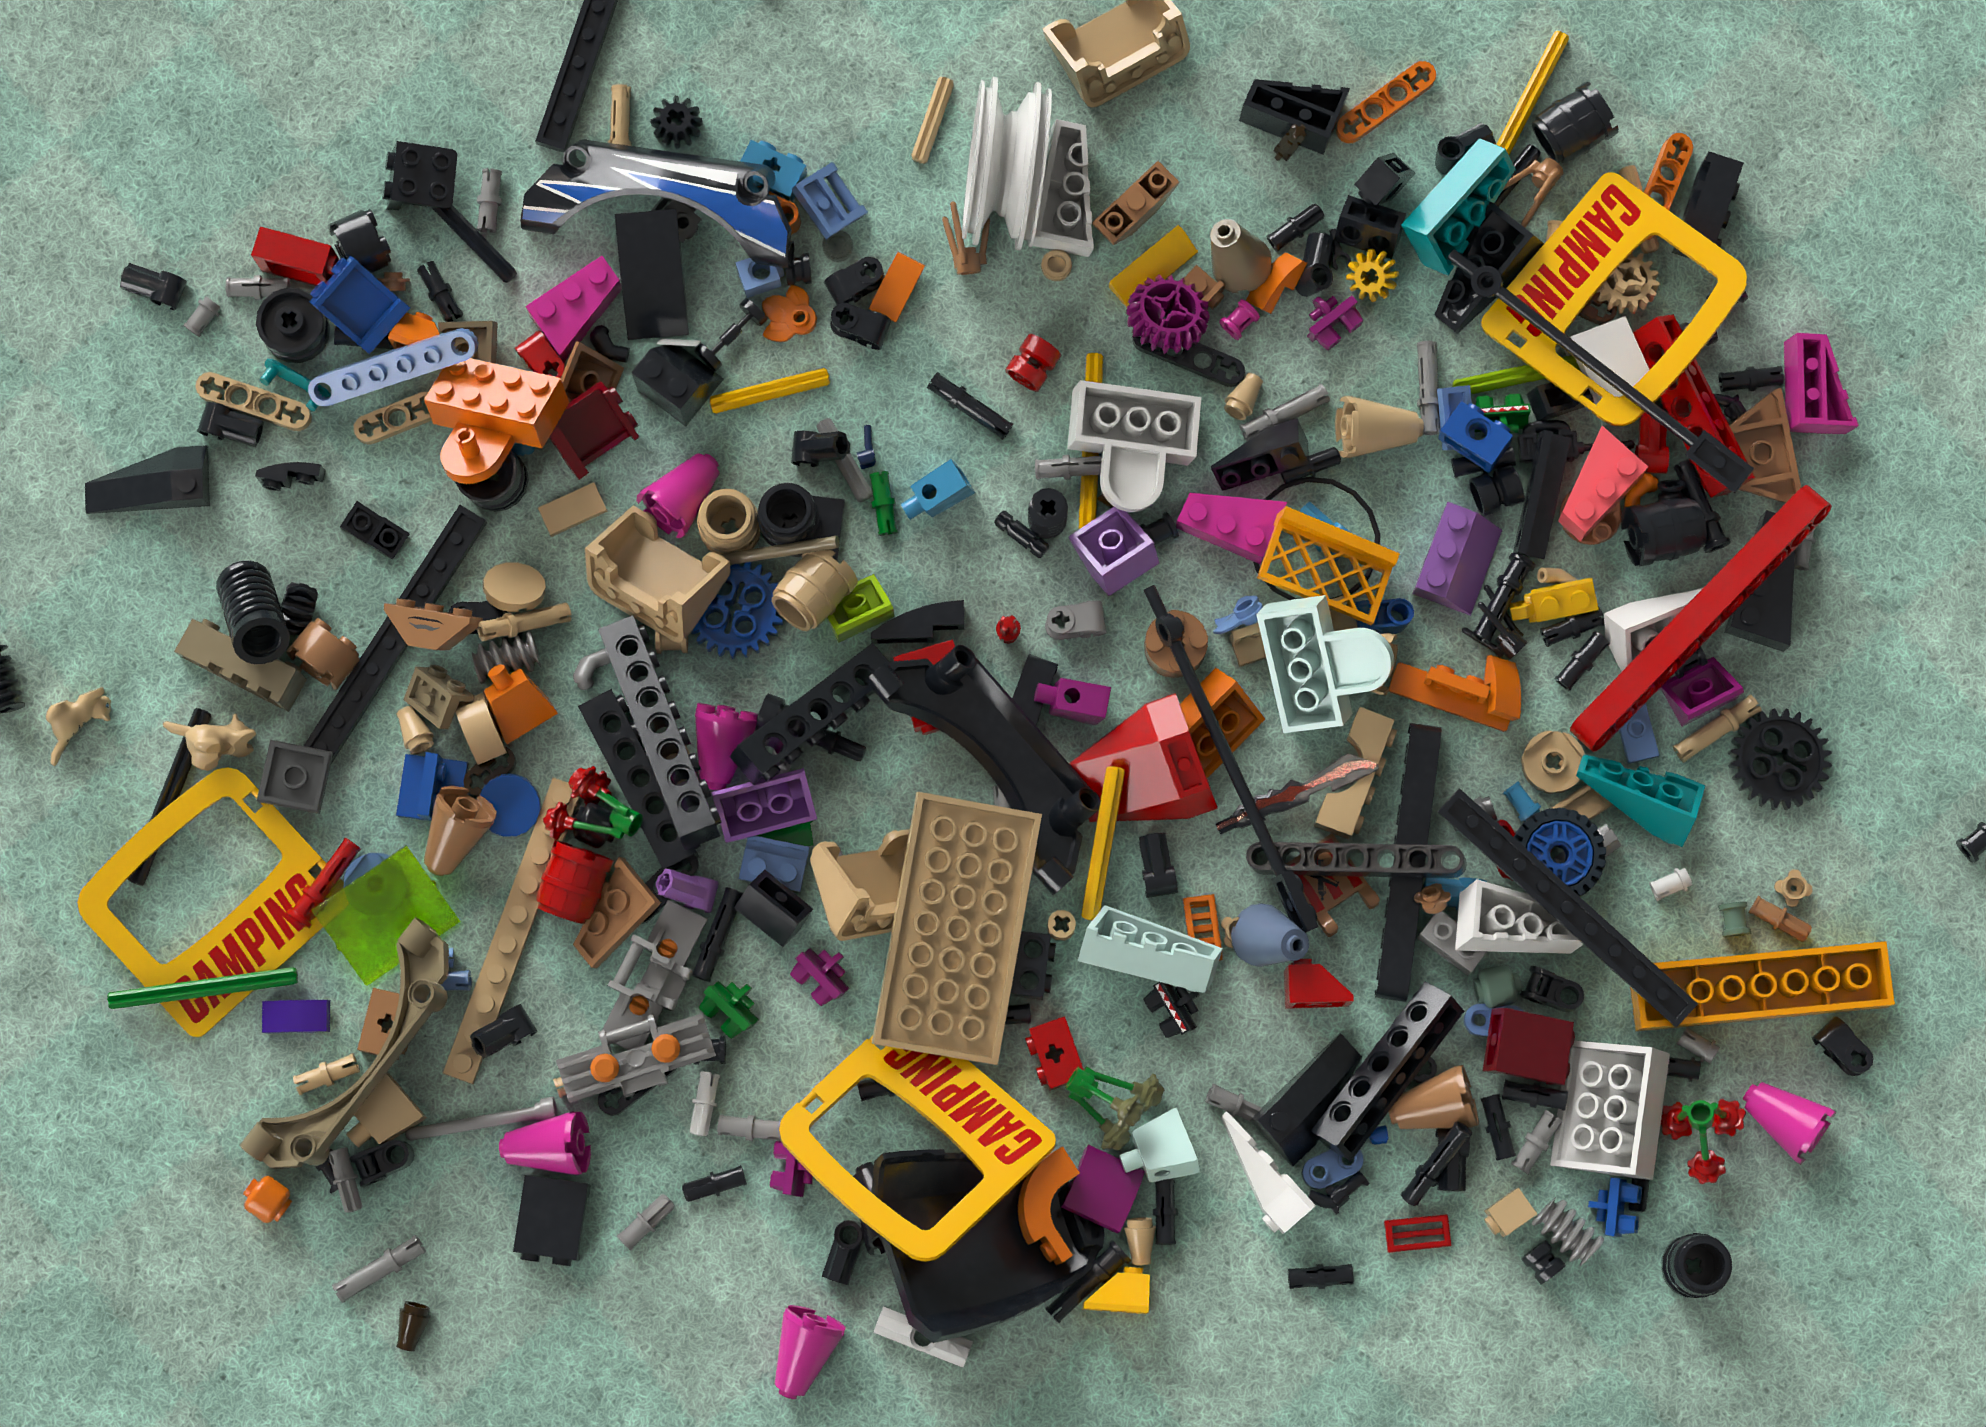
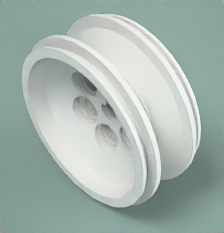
M992 77L990 87H985V81L981 80L978 91L966 181L962 239H966L967 233H971L972 244L978 245L984 224L991 212L996 211L1000 217H1004L1010 238L1015 239V250H1021L1024 240H1028V247L1033 246L1038 224L1048 151L1052 91L1050 88H1047L1046 93L1041 94V83L1035 82L1033 93H1027L1018 110L1004 115L997 93L998 77Z

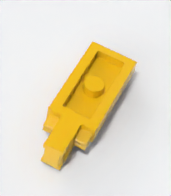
M1592 578L1532 589L1531 593L1524 595V600L1512 602L1509 605L1512 621L1529 619V623L1536 621L1538 623L1599 610Z

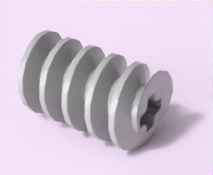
M530 631L526 633V642H522L517 634L514 637L513 645H510L506 638H502L501 648H498L494 641H490L489 651H486L482 644H478L477 654L472 652L476 674L481 684L486 682V674L493 667L500 664L505 666L509 674L511 668L515 671L522 669L523 665L526 666L529 672H533L535 662L541 668L537 646Z
M1555 1197L1533 1219L1532 1225L1535 1226L1543 1222L1544 1226L1541 1234L1545 1235L1552 1231L1554 1234L1550 1243L1554 1244L1561 1240L1563 1244L1559 1252L1564 1253L1571 1250L1572 1253L1569 1261L1573 1262L1580 1258L1582 1260L1581 1266L1602 1245L1604 1238L1598 1236L1591 1239L1595 1229L1589 1227L1582 1230L1585 1219L1580 1218L1573 1221L1576 1210L1570 1209L1564 1212L1567 1202L1561 1200L1554 1203Z

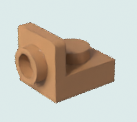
M1197 264L1184 277L1185 285L1188 286L1195 283L1196 288L1194 292L1203 291L1204 297L1202 300L1208 301V306L1212 310L1223 300L1224 295L1222 292L1224 291L1225 284L1221 280L1217 283Z

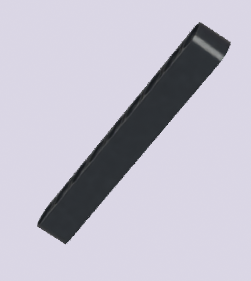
M1410 723L1408 733L1410 734L1409 742L1406 743L1404 764H1406L1405 773L1402 774L1400 790L1402 798L1401 804L1398 806L1396 821L1398 829L1397 835L1394 837V844L1428 845L1442 727ZM1392 854V856H1394V860H1393V865H1394V864H1395V861H1396V856H1395L1394 854ZM1417 854L1414 856L1411 862L1412 867L1417 869L1423 868L1426 855ZM1389 877L1388 887H1390V892L1386 900L1384 916L1386 923L1382 931L1380 947L1382 954L1378 963L1376 978L1378 986L1377 990H1375V998L1407 1002L1420 903L1415 902L1414 895L1422 892L1423 878Z

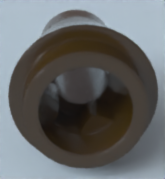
M405 1301L404 1307L399 1310L397 1348L415 1351L416 1345L431 1317L428 1315L430 1309L428 1306Z

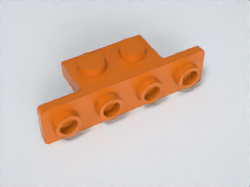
M1401 662L1396 665L1389 686L1390 693L1502 732L1508 729L1510 720L1487 713L1490 687L1484 685L1485 681L1471 675L1463 678L1455 675V670L1443 665H1437L1436 668L1431 666L1428 672Z

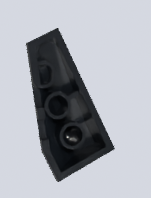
M208 446L176 447L86 482V514L210 506Z
M1341 1033L1250 1119L1251 1123L1292 1167L1317 1144L1319 1139L1311 1130L1335 1100L1338 1093L1342 1091L1351 1079L1362 1058Z

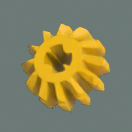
M1374 249L1368 250L1367 257L1360 252L1356 255L1358 262L1351 261L1348 264V267L1354 272L1347 274L1346 279L1355 280V284L1349 289L1353 292L1359 288L1361 290L1359 299L1363 300L1368 293L1371 302L1377 301L1378 294L1385 299L1389 296L1388 289L1394 290L1397 287V284L1390 278L1398 277L1399 271H1390V267L1396 262L1392 259L1386 263L1384 261L1387 255L1385 251L1380 252L1377 258ZM1372 269L1377 272L1375 276L1379 277V279L1373 282L1368 279L1370 274L1367 275V272Z

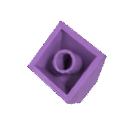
M1116 507L1111 508L1068 536L1091 577L1108 596L1159 564L1154 542L1128 512L1119 510Z

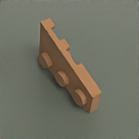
M618 857L613 866L616 869L609 882H605L601 891L602 896L591 918L586 919L585 924H583L573 943L574 947L591 968H598L661 904L623 857Z

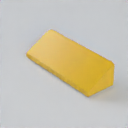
M1177 225L1109 282V288L1127 308L1130 295L1135 292L1138 284L1144 285V281L1147 278L1155 281L1159 274L1164 280L1167 279L1168 276L1196 255L1198 250L1181 226Z

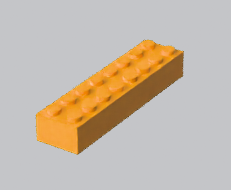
M1887 941L1654 963L1698 1003L1678 1027H1674L1630 987L1635 1032L1881 1009L1895 1005Z

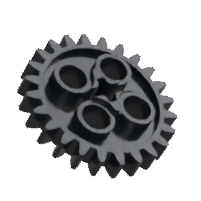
M1773 708L1770 710L1768 718L1761 711L1757 714L1758 722L1750 717L1746 721L1749 729L1741 726L1737 730L1743 738L1734 737L1731 741L1738 747V749H1732L1728 752V755L1736 758V761L1728 765L1729 768L1738 769V773L1732 777V780L1742 779L1743 783L1738 790L1743 791L1748 788L1750 790L1748 800L1759 796L1760 807L1767 801H1770L1772 810H1775L1780 802H1782L1784 810L1790 809L1791 801L1797 807L1803 805L1802 796L1808 801L1812 800L1814 795L1811 789L1820 792L1823 787L1818 781H1827L1829 779V776L1822 772V770L1832 767L1831 763L1824 761V758L1831 755L1832 751L1822 749V746L1829 740L1828 738L1818 739L1817 735L1821 732L1822 728L1819 727L1811 730L1809 727L1813 719L1810 718L1804 723L1801 722V712L1790 718L1789 709L1786 708L1781 716H1778L1777 710ZM1765 732H1772L1777 736V746H1770L1766 743L1764 738ZM1795 744H1801L1806 748V758H1799L1795 755ZM1759 747L1760 750L1767 754L1758 753L1754 750V748ZM1779 753L1784 754L1783 760L1786 761L1781 766L1777 764L1778 759L1774 757ZM1754 760L1764 762L1767 768L1766 774L1761 775L1755 772L1753 769ZM1794 765L1804 766L1806 771L1803 772ZM1784 772L1791 773L1795 777L1796 784L1794 787L1784 784L1782 780Z

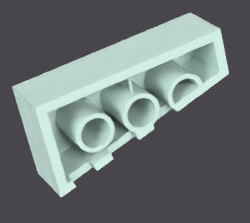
M1104 905L1086 929L1078 961L1186 988L1192 992L1205 993L1213 982L1223 948Z

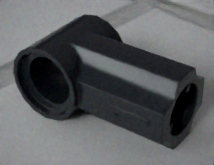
M1480 123L1456 137L1447 136L1440 140L1435 157L1436 169L1440 173L1447 175L1479 138L1496 145L1493 132L1488 125ZM1444 154H1452L1455 157L1449 158Z
M1316 232L1308 234L1303 261L1307 265L1295 287V290L1301 296L1308 297L1332 285L1333 273L1330 269L1335 245L1333 236Z
M129 263L121 275L120 288L149 298L156 305L161 306L162 303L171 306L170 310H176L187 281L167 271L158 273Z
M206 402L197 432L204 436H208V434L218 436V440L226 438L256 447L263 432L264 422L260 419L233 412L232 409L224 405Z
M804 430L795 431L791 463L796 466H800V463L811 464V467H817L819 462L842 460L847 454H850L851 443L848 441L846 433L840 431L827 433Z
M1153 833L1139 837L1144 867L1142 876L1143 880H1145L1146 898L1178 893L1174 866H1171L1166 833Z
M519 1004L501 1014L496 1021L473 1032L470 1038L476 1054L484 1059L511 1044L516 1046L522 1043V1038L529 1034L532 1037L537 1033V1029L522 1004Z
M1436 1128L1435 1137H1438V1145L1451 1128ZM1470 1137L1440 1174L1437 1190L1466 1191V1158L1469 1157Z
M847 1220L837 1225L834 1231V1241L822 1277L849 1285L861 1246L864 1244L860 1222ZM848 1226L855 1227L858 1232V1238L853 1244H848L843 1239V1231Z

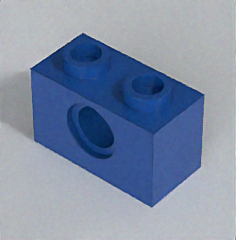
M1461 401L1441 428L1438 439L1490 473L1510 446L1513 435L1509 433L1510 429L1502 422L1497 420L1493 422L1485 417L1484 412L1478 406L1472 403L1467 405ZM1478 429L1484 432L1486 437L1482 440H1475L1470 436L1469 432Z

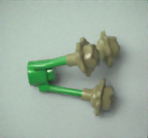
M1087 1066L1084 1070L1077 1067L1065 1087L1066 1090L1071 1092L1068 1097L1078 1102L1099 1123V1128L1104 1132L1101 1145L1103 1150L1107 1148L1114 1150L1122 1149L1131 1137L1129 1126H1135L1140 1120L1143 1111L1146 1112L1151 1106L1156 1107L1160 1104L1163 1092L1165 1091L1164 1087L1159 1083L1156 1074H1152L1142 1084L1135 1081L1129 1083L1095 1072ZM1094 1079L1130 1090V1093L1135 1096L1125 1101L1117 1096L1113 1098L1097 1089L1099 1083ZM1092 1095H1095L1109 1103L1110 1108L1117 1111L1118 1123L1113 1124L1108 1118L1104 1119L1084 1097L1090 1099Z

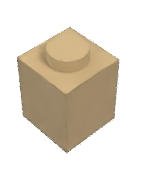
M1516 1188L1484 1210L1488 1216L1484 1221L1494 1235L1500 1233L1502 1237H1505L1536 1216L1537 1213L1522 1191Z

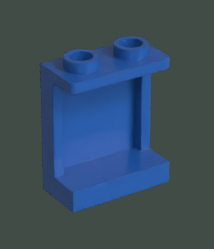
M349 256L346 260L343 257L332 268L331 272L334 273L326 283L321 281L312 290L310 295L313 298L309 302L364 351L370 354L410 307L366 270L355 258Z

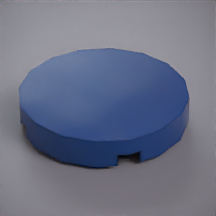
M502 774L491 779L480 793L482 797L493 805L497 812L494 823L489 828L491 832L503 837L518 836L527 832L536 823L541 810V800L538 791H536V788L527 778L517 774Z

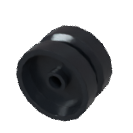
M284 288L274 291L263 300L257 311L256 327L259 337L275 357L287 363H303L314 359L324 350L329 340L330 325L328 318L309 302L313 296L302 289Z

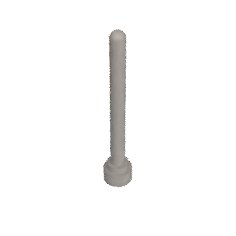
M554 1097L542 1098L533 1107L413 1127L406 1131L405 1136L408 1140L413 1141L537 1119L540 1122L558 1116Z

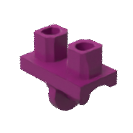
M1351 295L1335 309L1331 310L1332 307L1338 304L1334 296L1330 297L1327 301H1324L1319 296L1312 300L1316 309L1309 314V317L1312 321H1316L1321 316L1323 318L1309 328L1310 333L1307 337L1312 343L1317 340L1320 345L1329 351L1341 341V337L1334 330L1333 326L1341 322L1351 333L1362 325L1364 320L1356 309L1357 300Z
M809 948L806 952H801L795 958L798 962L790 975L801 985L805 984L811 977L820 984L811 993L812 998L820 1006L843 996L850 989L840 979L846 973L839 965L844 958L840 952L831 957L825 949L817 955Z
M776 1141L773 1152L774 1158L786 1160L785 1172H772L770 1188L783 1191L782 1194L803 1197L805 1184L812 1185L813 1176L787 1150L781 1141Z

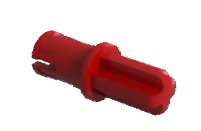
M1013 615L1010 617L1002 616L996 625L999 639L1004 640V643L1007 644L1016 641L1021 631L1020 623Z

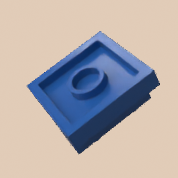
M426 752L425 756L405 754L396 816L431 821L435 798L441 788L445 786L465 788L464 777L468 771L469 763L443 759L437 753Z

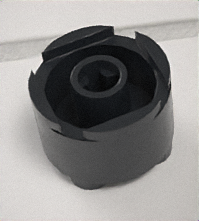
M370 209L357 211L328 224L330 235H336L338 239L334 246L340 258L344 257L347 260L349 256H352L366 270L374 273L387 267L388 263L391 262L389 255L391 250L385 237H378L376 230L378 224Z

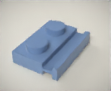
M759 836L748 837L739 879L752 882L761 872L766 870L790 890L801 892L810 847Z

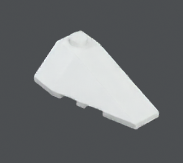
M1225 1112L1221 1116V1120L1257 1202L1265 1214L1262 1220L1274 1233L1280 1230L1284 1234L1316 1205L1287 1174L1281 1175L1277 1171L1279 1168L1274 1160L1262 1149L1259 1151L1254 1139L1228 1112Z

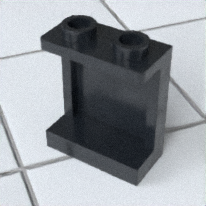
M525 1175L513 1252L521 1253L520 1260L539 1262L540 1256L553 1258L552 1264L571 1266L572 1260H580L579 1249L587 1197L589 1198L590 1184Z

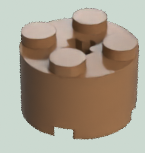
M1171 610L1168 613L1178 617L1184 626L1185 632L1182 635V645L1194 671H1196L1202 664L1208 647L1206 630L1195 616L1187 612ZM1155 619L1147 630L1144 642L1147 662L1154 671L1162 676L1170 678L1183 677L1170 647L1165 646L1158 636Z
M316 618L314 622H309L286 653L292 660L296 656L303 662L299 667L327 687L331 683L332 688L337 690L360 660L358 657L359 653L355 650L357 646L344 636L338 639L330 632L332 628L327 623Z

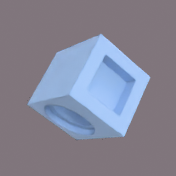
M751 258L735 262L747 298L782 287L780 277L785 276L782 267L756 264ZM762 268L770 272L769 276L765 279H757L753 276L755 271Z

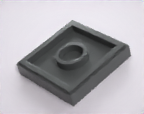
M270 740L257 802L320 814L333 752Z

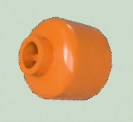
M265 1176L260 1181L253 1179L243 1192V1195L248 1197L244 1203L245 1209L264 1223H270L273 1220L278 1222L293 1202L289 1199L290 1190L271 1176Z

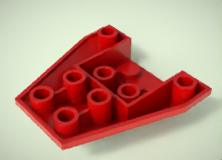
M1176 693L1146 703L1069 763L1087 785L1097 793L1100 800L1106 768L1115 766L1124 769L1125 774L1116 821L1190 819L1218 809ZM1099 810L1089 818V822H1097Z

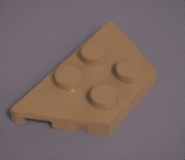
M1778 388L1765 396L1729 426L1748 464L1755 469L1753 471L1755 478L1742 485L1739 490L1786 503L1801 488L1782 388Z

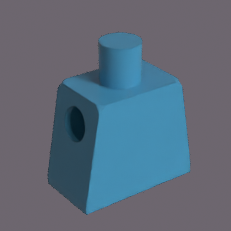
M950 459L912 484L910 487L915 495L901 503V506L910 520L924 511L931 517H934L975 494V491L960 466ZM937 490L936 496L933 499H929L930 493Z

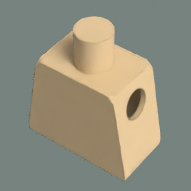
M387 1072L354 1114L360 1122L347 1132L346 1135L358 1148L371 1137L381 1145L397 1138L408 1129L423 1122L427 1117Z

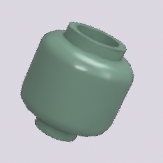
M1507 965L1482 969L1478 973V978L1473 979L1478 1003H1483L1491 1009L1514 1004L1517 1000V992L1522 991L1519 974H1513Z

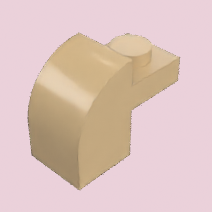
M484 692L474 695L472 702H459L455 712L477 765L506 754L503 739L493 719Z

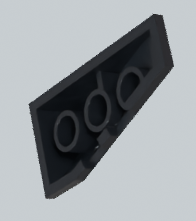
M1490 202L1486 207L1485 219L1480 227L1474 226L1470 232L1469 244L1462 255L1478 267L1492 266L1496 268L1503 277V286L1507 288L1544 243L1493 202ZM1457 267L1452 280H1449L1434 315L1458 334L1497 297L1485 298L1478 295L1471 286V277ZM1486 277L1483 280L1485 288L1493 285L1492 277Z

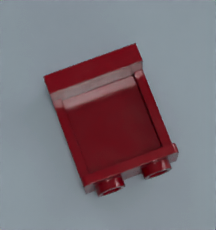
M601 381L569 402L549 437L578 480L589 473L585 466L626 438L631 437L634 441L639 438L635 431V428L639 426L629 411L624 413L619 406L623 402L620 395L613 386L608 389Z
M1510 1008L1492 1009L1482 1071L1542 1081L1548 1085H1565V1081L1570 1073V1063L1568 1062L1570 1048H1572L1575 1041L1574 1022Z

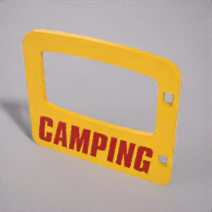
M1608 172L1598 179L1506 289L1565 334L1581 310L1610 275L1638 246L1652 235L1660 236L1714 275L1718 283L1707 301L1673 345L1641 380L1633 386L1655 403L1691 364L1732 311L1746 289L1747 274L1743 265L1733 256L1615 172ZM1499 298L1484 314L1481 325L1483 331L1488 336L1513 352L1516 357L1574 400L1591 410L1594 415L1612 426H1626L1634 423L1645 413L1624 395L1620 397L1613 396L1560 357L1555 351L1557 343ZM1513 332L1527 341L1521 349L1508 340ZM1588 388L1602 397L1596 405L1583 396Z
M229 767L216 769L174 800L124 844L91 878L79 894L78 910L83 920L144 987L278 969L349 905L343 889L344 882L339 878L326 896L328 898L327 905L325 907L321 906L311 920L312 926L309 929L286 913L288 909H293L303 895L302 889L307 885L311 886L315 881V878L309 871L316 864L323 870L326 862L274 805L261 803L263 806L256 813L252 811L243 800L250 793L257 799L259 789L238 769ZM223 797H231L281 851L282 859L268 877L210 932L167 964H160L112 913L108 902L121 885L180 829ZM254 990L162 1002L160 1004L190 1036L201 1037Z
M872 1035L820 1081L803 1100L796 1103L784 1115L779 1127L781 1142L823 1187L883 1238L912 1259L925 1262L936 1260L952 1248L1053 1151L1056 1144L1055 1134L969 1060L888 1046L880 1050L872 1044ZM864 1078H872L913 1107L949 1138L984 1175L983 1180L930 1230H921L878 1199L846 1171L809 1131L815 1122ZM815 1098H818L823 1104L811 1114L805 1108Z

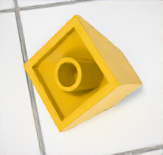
M1124 1267V1273H1116L1083 1302L1082 1310L1148 1314L1150 1275L1143 1274V1268Z

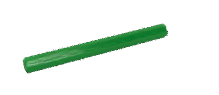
M290 967L114 991L108 993L107 1001L110 1009L294 985L298 983V973L296 968Z

